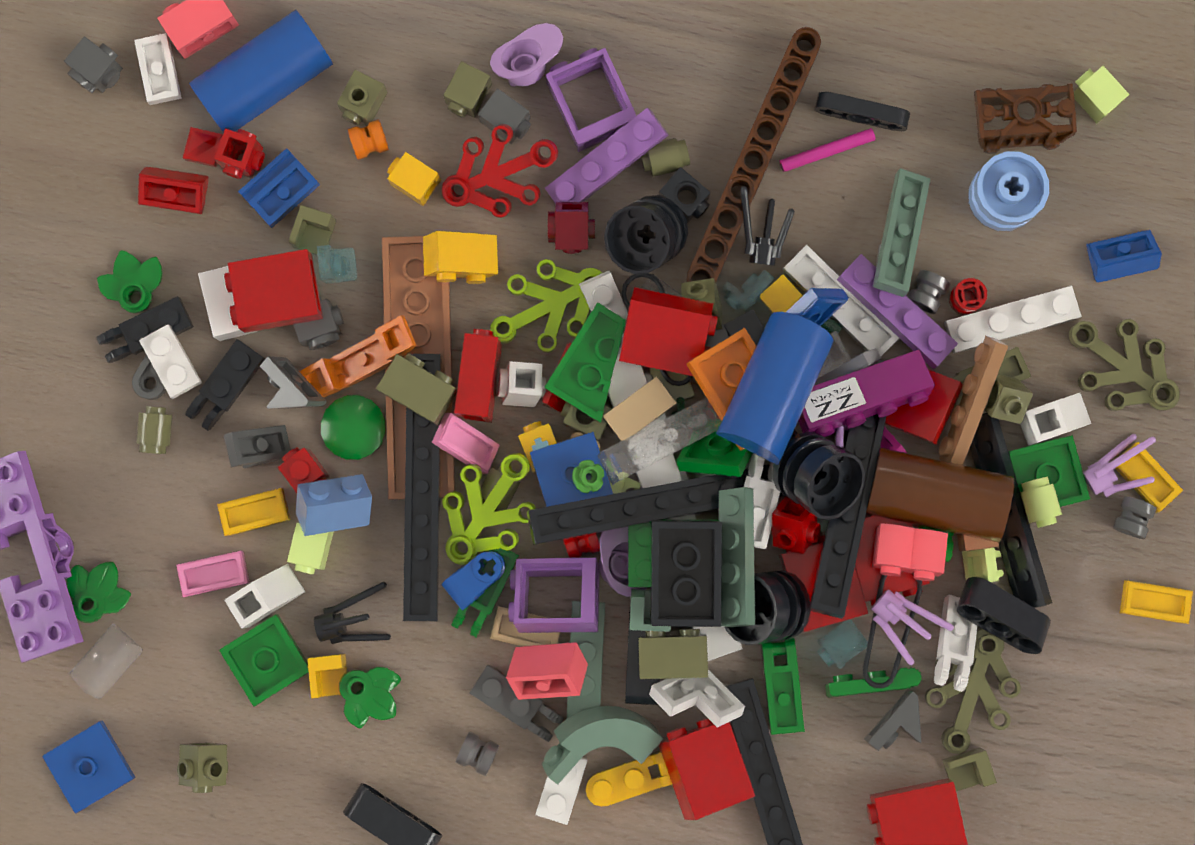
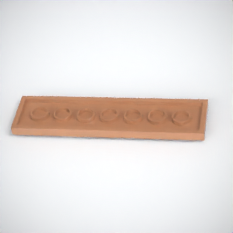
M424 236L382 238L384 324L400 315H404L416 343V347L409 354H441V372L452 378L450 282H437L434 276H424ZM386 396L388 499L404 500L406 407ZM453 400L445 413L453 414ZM440 448V498H444L449 492L455 491V457Z

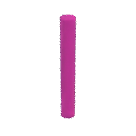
M872 128L781 159L779 160L783 172L875 141V134Z

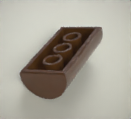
M880 447L866 513L999 543L1004 534L1011 508L1014 477Z

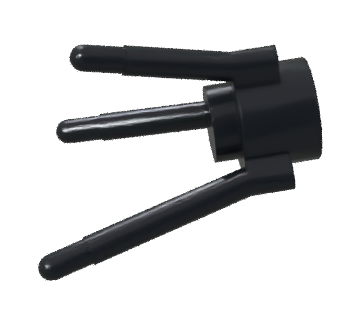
M743 186L741 188V202L746 241L744 254H750L749 263L775 266L776 258H781L782 246L795 211L794 209L788 210L775 244V239L770 238L775 200L770 199L763 237H755V243H753L748 191Z
M381 582L335 606L324 608V614L314 616V626L319 641L330 640L331 644L352 641L390 640V634H342L347 631V625L366 621L370 616L369 614H362L344 618L342 613L337 614L339 611L386 588V582Z

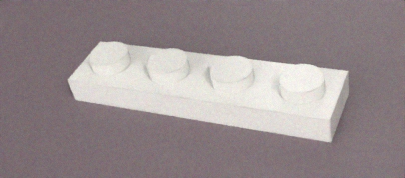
M806 245L783 268V271L805 292L810 288L843 289L849 296L848 301L831 318L866 352L876 348L880 356H882L899 339L896 334L837 281L839 276L809 246Z
M1069 286L947 320L944 322L947 334L958 343L952 350L954 354L978 347L980 343H983L985 335L1001 341L1079 319L1082 316L1073 287Z

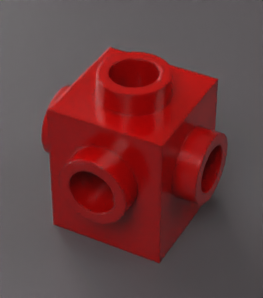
M225 128L223 136L217 141L214 151V160L224 168L222 171L224 174L236 179H241L242 175L253 178L255 170L259 171L261 169L265 153L262 152L263 147L257 141L256 135L242 129L234 132ZM244 153L242 160L238 161V156Z
M785 497L772 513L771 532L773 535V546L804 554L812 543L817 542L821 531V525L817 523V517L805 510L800 504H796L791 499Z

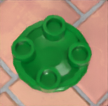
M346 395L335 400L325 410L321 420V436L325 446L334 455L346 460H360L371 455L382 446L385 436V419L381 409L372 400L360 395Z

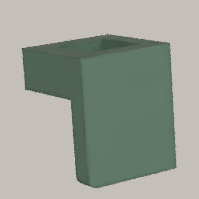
M631 589L630 630L670 632L671 626H651V590Z

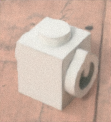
M509 361L506 369L499 368L495 389L496 396L502 397V405L536 406L540 397H543L546 391L544 388L546 378L542 377V364Z

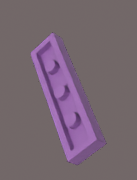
M646 108L545 187L555 203L584 202L669 136V134L653 112Z
M860 254L838 277L837 281L913 351L920 350L924 361L934 370L958 343L906 295L901 297L874 288L873 282L876 267Z

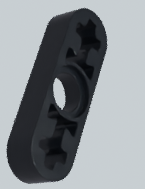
M819 92L815 105V111L820 114L892 131H906L911 114L903 108L833 92Z

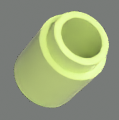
M1048 477L1021 483L1023 492H1020L1028 522H1036L1037 528L1057 523L1056 516L1062 515L1054 484L1049 483Z

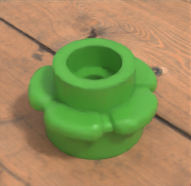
M584 460L579 463V466L574 468L572 480L580 492H596L603 485L604 470L601 465L594 464L592 460ZM588 473L591 474L590 480H587L586 475Z

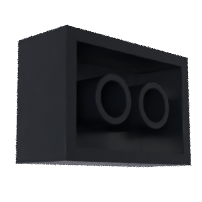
M651 520V626L721 627L722 522Z

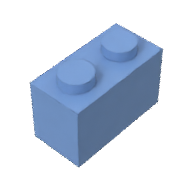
M363 474L298 484L296 515L304 536L369 525L372 495Z

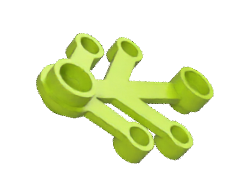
M545 259L540 261L537 265V274L542 280L556 279L572 285V287L562 292L528 282L525 277L519 274L511 276L507 286L513 295L519 296L524 294L543 301L511 318L507 316L495 318L491 323L490 331H493V335L498 337L501 343H509L516 337L518 329L550 313L545 331L538 337L537 344L542 352H553L557 348L556 337L568 303L579 298L575 316L567 323L568 334L575 338L578 333H573L570 330V326L574 322H579L582 325L585 323L590 309L579 284L589 278L602 274L600 270L586 268L580 273H575L556 267L551 260ZM543 265H550L553 268L550 275L545 276L540 272ZM517 279L524 283L523 288L518 291L511 287L512 282ZM501 323L508 324V333L499 334L497 332L498 325ZM545 337L552 338L554 341L551 348H544L541 345L542 339Z
M513 453L503 459L501 463L503 475L484 503L479 484L482 478L481 468L476 464H469L461 470L460 477L466 485L472 521L466 530L460 510L464 505L463 495L460 492L452 491L444 496L442 504L448 512L452 535L446 542L445 550L448 558L455 564H468L477 556L478 552L499 548L511 550L518 544L519 536L513 529H505L498 536L477 537L484 527L516 521L529 523L528 518L521 515V508L536 509L535 505L531 502H523L517 508L495 511L514 481H519L528 474L530 464L524 455ZM517 460L522 464L520 472H515L512 469V461ZM468 469H473L476 472L475 480L467 478L466 471ZM450 496L458 499L459 504L457 507L449 505L448 499ZM504 534H509L513 537L512 545H507L503 542ZM459 542L467 544V553H462L458 550Z

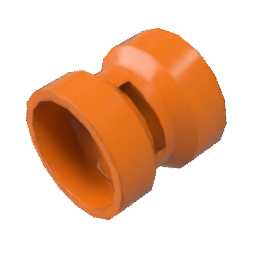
M379 119L369 122L368 126L363 128L355 126L348 129L349 137L358 160L368 157L369 153L374 151L382 153L389 150Z

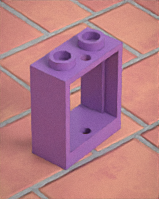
M596 48L587 50L579 56V60L570 64L566 61L558 63L549 69L550 72L546 74L547 85L578 152L607 140L637 116L606 48L599 51ZM598 68H602L621 111L579 130L559 86Z
M516 559V570H511L510 588L515 590L514 602L509 603V621L513 622L519 633L598 632L600 572L597 559ZM582 576L581 618H528L529 577Z

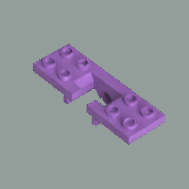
M17 451L0 458V550L10 547L9 537L27 531L41 579L25 585H21L19 575L0 580L1 596L21 662H27L84 642L65 582L66 578L72 576L69 564L74 553L73 542L70 536L56 524L53 513H44L26 451Z

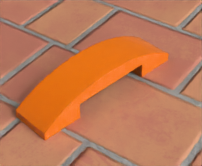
M400 315L375 329V334L330 359L322 358L299 372L324 398L390 366L396 354L402 357L416 347V343L405 316Z

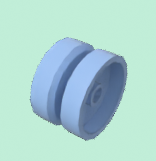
M1006 151L993 156L976 173L969 187V205L974 216L984 226L996 231H1012L1024 226L1044 208L1049 196V179L1044 167L1034 157L1014 151Z

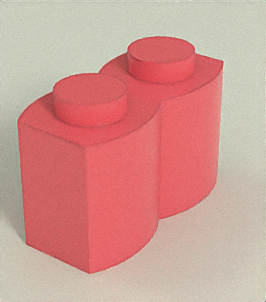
M880 524L876 528L872 567L880 568V574L887 576H901L902 571L913 573L916 580L934 581L935 576L939 577L944 574L948 533L893 524Z

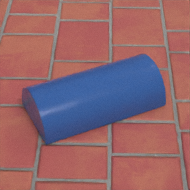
M294 10L190 81L189 84L223 133L225 128L235 132L333 65V62L297 10Z
M787 312L772 313L716 434L776 465L779 464L832 347L834 339L831 334L818 324L801 316Z

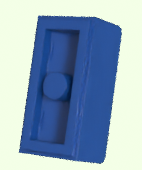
M1151 230L1097 241L1086 246L1093 275L1098 283L1156 270L1160 266L1162 253Z

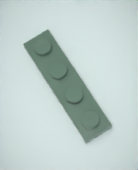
M901 168L895 174L873 282L874 288L904 297L909 292L930 178Z
M741 487L720 490L719 521L722 522L721 626L755 625L753 488Z
M572 601L571 618H581V601ZM599 602L598 632H571L570 643L577 642L588 663L580 696H568L566 719L583 710L601 706L605 602Z

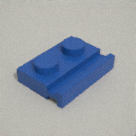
M286 148L238 192L266 223L273 228L320 184Z

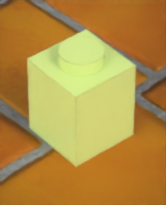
M1104 66L1095 73L1089 69L1075 81L1079 87L1074 91V99L1096 123L1101 121L1130 95Z
M296 523L287 562L296 564V571L314 575L315 569L325 570L334 531L304 536L300 523Z

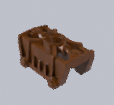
M1072 83L1065 86L1044 84L1039 88L1011 90L985 88L981 91H974L978 142L981 149H984V152L987 154L997 153V151H1000V148L1044 146L1047 150H1053L1077 132ZM1068 96L1067 99L1060 101L1058 105L1051 106L1050 102ZM1029 103L1035 110L1034 117L1032 119L1021 118L1017 111L1019 104ZM1002 105L1001 109H995L993 106ZM1051 113H1057L1060 117L1069 118L1070 124L1052 125L1044 118H1050ZM1002 116L1003 121L1012 120L1004 129L984 130V124L991 122L994 117Z

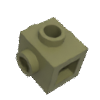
M210 742L180 744L179 762L177 765L179 785L192 787L193 793L213 792V786L226 785V775L228 773L227 744Z

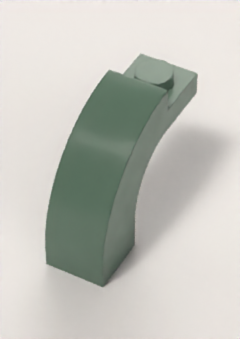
M617 706L589 708L569 717L554 730L560 743L548 750L541 764L548 778L558 785L578 761L594 749L616 747L625 751L642 764L660 744L663 737L651 722L632 710Z

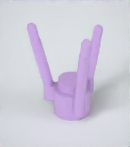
M1131 434L1099 461L1088 466V470L1084 471L1083 474L1094 495L1103 492L1107 498L1119 491L1153 483L1155 481L1154 477H1147L1113 485V482L1118 480L1113 469L1155 443L1156 438H1148L1111 461L1136 440V434Z
M888 589L871 608L877 614L873 620L882 627L909 665H913L914 660L887 623L888 621L895 625L901 619L927 640L931 638V634L905 613L907 611L906 608L949 631H952L954 627L942 618L905 599L897 591L893 594Z

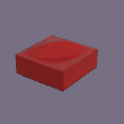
M190 127L183 159L217 167V162L214 160V151L217 141L223 135Z

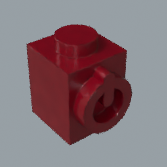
M556 202L555 211H548V243H555V250H562L568 254H576L582 252V250H588L589 239H595V219H589V202Z

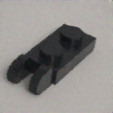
M177 296L118 324L119 327L112 328L96 338L99 345H103L124 336L128 345L111 350L105 355L107 362L113 363L131 354L137 355L143 352L144 349L139 340L167 324L172 327L176 336L194 326L181 298Z
M236 339L198 391L200 394L195 397L185 413L186 416L190 419L195 418L209 399L216 406L205 417L202 427L207 431L212 429L225 411L228 412L265 358Z

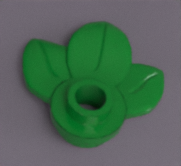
M121 250L114 262L113 274L97 277L100 292L107 299L119 301L121 307L130 313L143 312L151 303V292L161 283L162 266L157 257L149 258L141 264L136 257ZM140 292L141 299L136 303H132V294Z
M114 562L99 564L90 573L82 566L75 565L71 569L72 576L67 578L66 585L69 595L73 598L72 605L76 618L83 623H93L98 621L104 614L121 611L131 597V593L128 590L117 587L118 570ZM86 601L94 602L91 610H83V604Z
M379 666L367 672L355 669L345 673L339 682V691L345 699L343 712L346 719L352 725L361 729L368 721L369 716L378 720L394 718L396 716V704L389 692L400 683V676L388 668ZM356 681L361 682V690L357 693L352 692L351 685Z

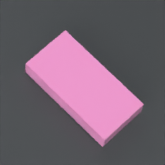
M445 413L432 441L433 444L464 464L478 465L482 470V474H488L500 444L452 413Z
M243 551L176 565L182 597L250 583Z

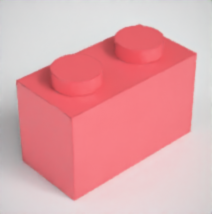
M185 0L180 4L174 3L168 6L163 11V15L157 18L184 59L239 26L224 0Z
M577 642L515 647L506 679L518 700L580 696L588 663Z

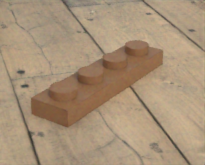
M985 335L983 343H980L976 348L973 370L964 380L962 386L963 396L960 404L954 408L951 414L950 421L952 425L948 436L942 439L939 446V460L958 465L964 464L1008 349V345L998 339Z

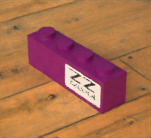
M916 350L815 385L798 422L803 433L809 431L827 437L835 432L834 429L844 425H847V428L859 426L866 421L867 417L876 414L879 417L888 416L897 411V407L907 403L911 407L919 405L929 399L928 396L935 384L920 350Z

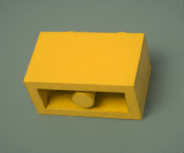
M436 231L423 237L424 276H434L437 282H454L456 278H466V283L482 284L486 283V278L498 274L497 235Z

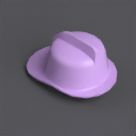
M548 23L538 24L525 30L511 41L496 49L490 61L493 72L499 77L506 78L512 87L535 84L544 75L546 63L553 59L562 47L563 35L561 30L555 25Z
M628 527L602 532L600 537L601 556L599 572L603 580L618 594L626 597H631V589L646 590L647 587H628Z

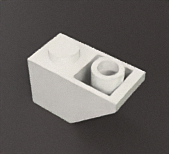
M1080 393L1026 411L1020 425L1029 446L1092 423Z
M286 564L251 582L224 601L240 627L250 628L303 594L305 590L289 564Z

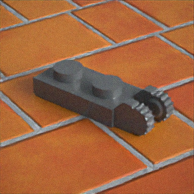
M490 665L486 666L470 691L471 695L523 729L528 728L531 732L548 742L553 737L550 731L531 721L537 710L554 723L561 724L564 719L559 713L543 703L544 700L540 698L518 700L506 676Z

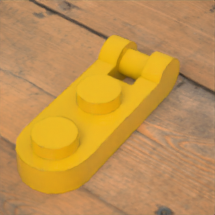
M661 751L650 754L642 764L637 760H632L593 774L586 784V796L589 801L596 806H609L655 789L672 785ZM657 764L661 776L651 778L648 767Z

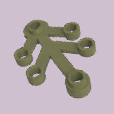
M1125 319L1119 322L1116 327L1117 335L1123 339L1126 358L1098 338V330L1093 323L1081 321L1071 327L1069 340L1073 346L1080 349H1090L1117 369V371L1103 373L1087 371L1081 374L1078 378V386L1081 390L1090 392L1099 386L1135 382L1144 389L1143 391L1127 394L1121 391L1110 392L1104 400L1107 409L1119 411L1125 406L1149 403L1152 408L1165 411L1173 408L1178 403L1180 391L1177 384L1167 378L1163 355L1166 348L1162 340L1154 338L1143 345V354L1151 360L1153 378L1142 371L1137 341L1139 327L1134 320ZM1124 324H1129L1132 327L1131 335H1126L1123 332L1122 327ZM1078 330L1086 333L1087 338L1084 342L1077 339L1076 334ZM1151 343H1155L1159 347L1157 355L1150 352L1149 346ZM1086 376H1091L1094 379L1092 387L1085 385L1084 378ZM1158 389L1165 390L1167 394L1165 400H1160L1157 397ZM1113 395L1120 398L1121 404L1119 407L1112 405L1111 398Z
M979 629L976 634L975 661L968 677V684L964 690L954 726L945 729L941 737L943 747L954 754H961L970 746V736L967 730L978 696L989 714L988 721L993 728L1004 730L1010 725V715L1001 709L985 678L988 664H990L1000 682L998 689L1003 696L1014 698L1021 690L1019 681L1011 677L1001 657L1004 650V641L984 629ZM987 638L993 641V648L990 651H985L982 646L983 641ZM951 664L949 676L955 673L958 665ZM953 680L939 688L932 687L928 689L925 693V701L933 708H940L946 703L947 699L961 692L954 689ZM1008 681H1012L1015 685V690L1010 694H1007L1004 690V685ZM935 691L941 694V700L937 704H933L930 701V695ZM1002 713L1005 721L1002 725L997 726L994 723V717L996 714ZM956 734H960L963 738L962 744L958 747H954L952 744V737Z

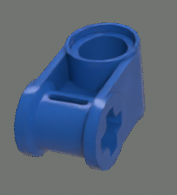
M483 552L454 572L441 586L463 611L504 574L506 568L505 561L497 552ZM483 559L486 561L495 560L496 564L493 567L494 575L491 572L483 573L481 570L485 566Z

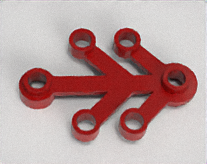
M499 124L493 129L491 134L492 143L482 172L473 177H470L475 157H478L484 151V143L475 136L470 137L463 143L464 153L456 174L447 177L441 188L442 196L448 204L461 207L470 202L491 211L495 217H505L512 208L510 200L504 196L494 199L476 191L486 185L519 198L525 205H533L539 200L541 193L536 185L527 184L524 186L504 177L534 164L541 168L550 166L558 157L557 146L551 140L541 139L531 147L530 152L498 165L505 145L513 138V130L507 124ZM498 129H503L507 132L506 140H501L498 137ZM469 142H475L478 145L477 153L469 150ZM543 146L549 148L551 152L550 157H543L540 153V148ZM455 184L463 187V195L455 193ZM525 190H532L535 193V199H527ZM497 202H502L505 204V212H500L497 210Z

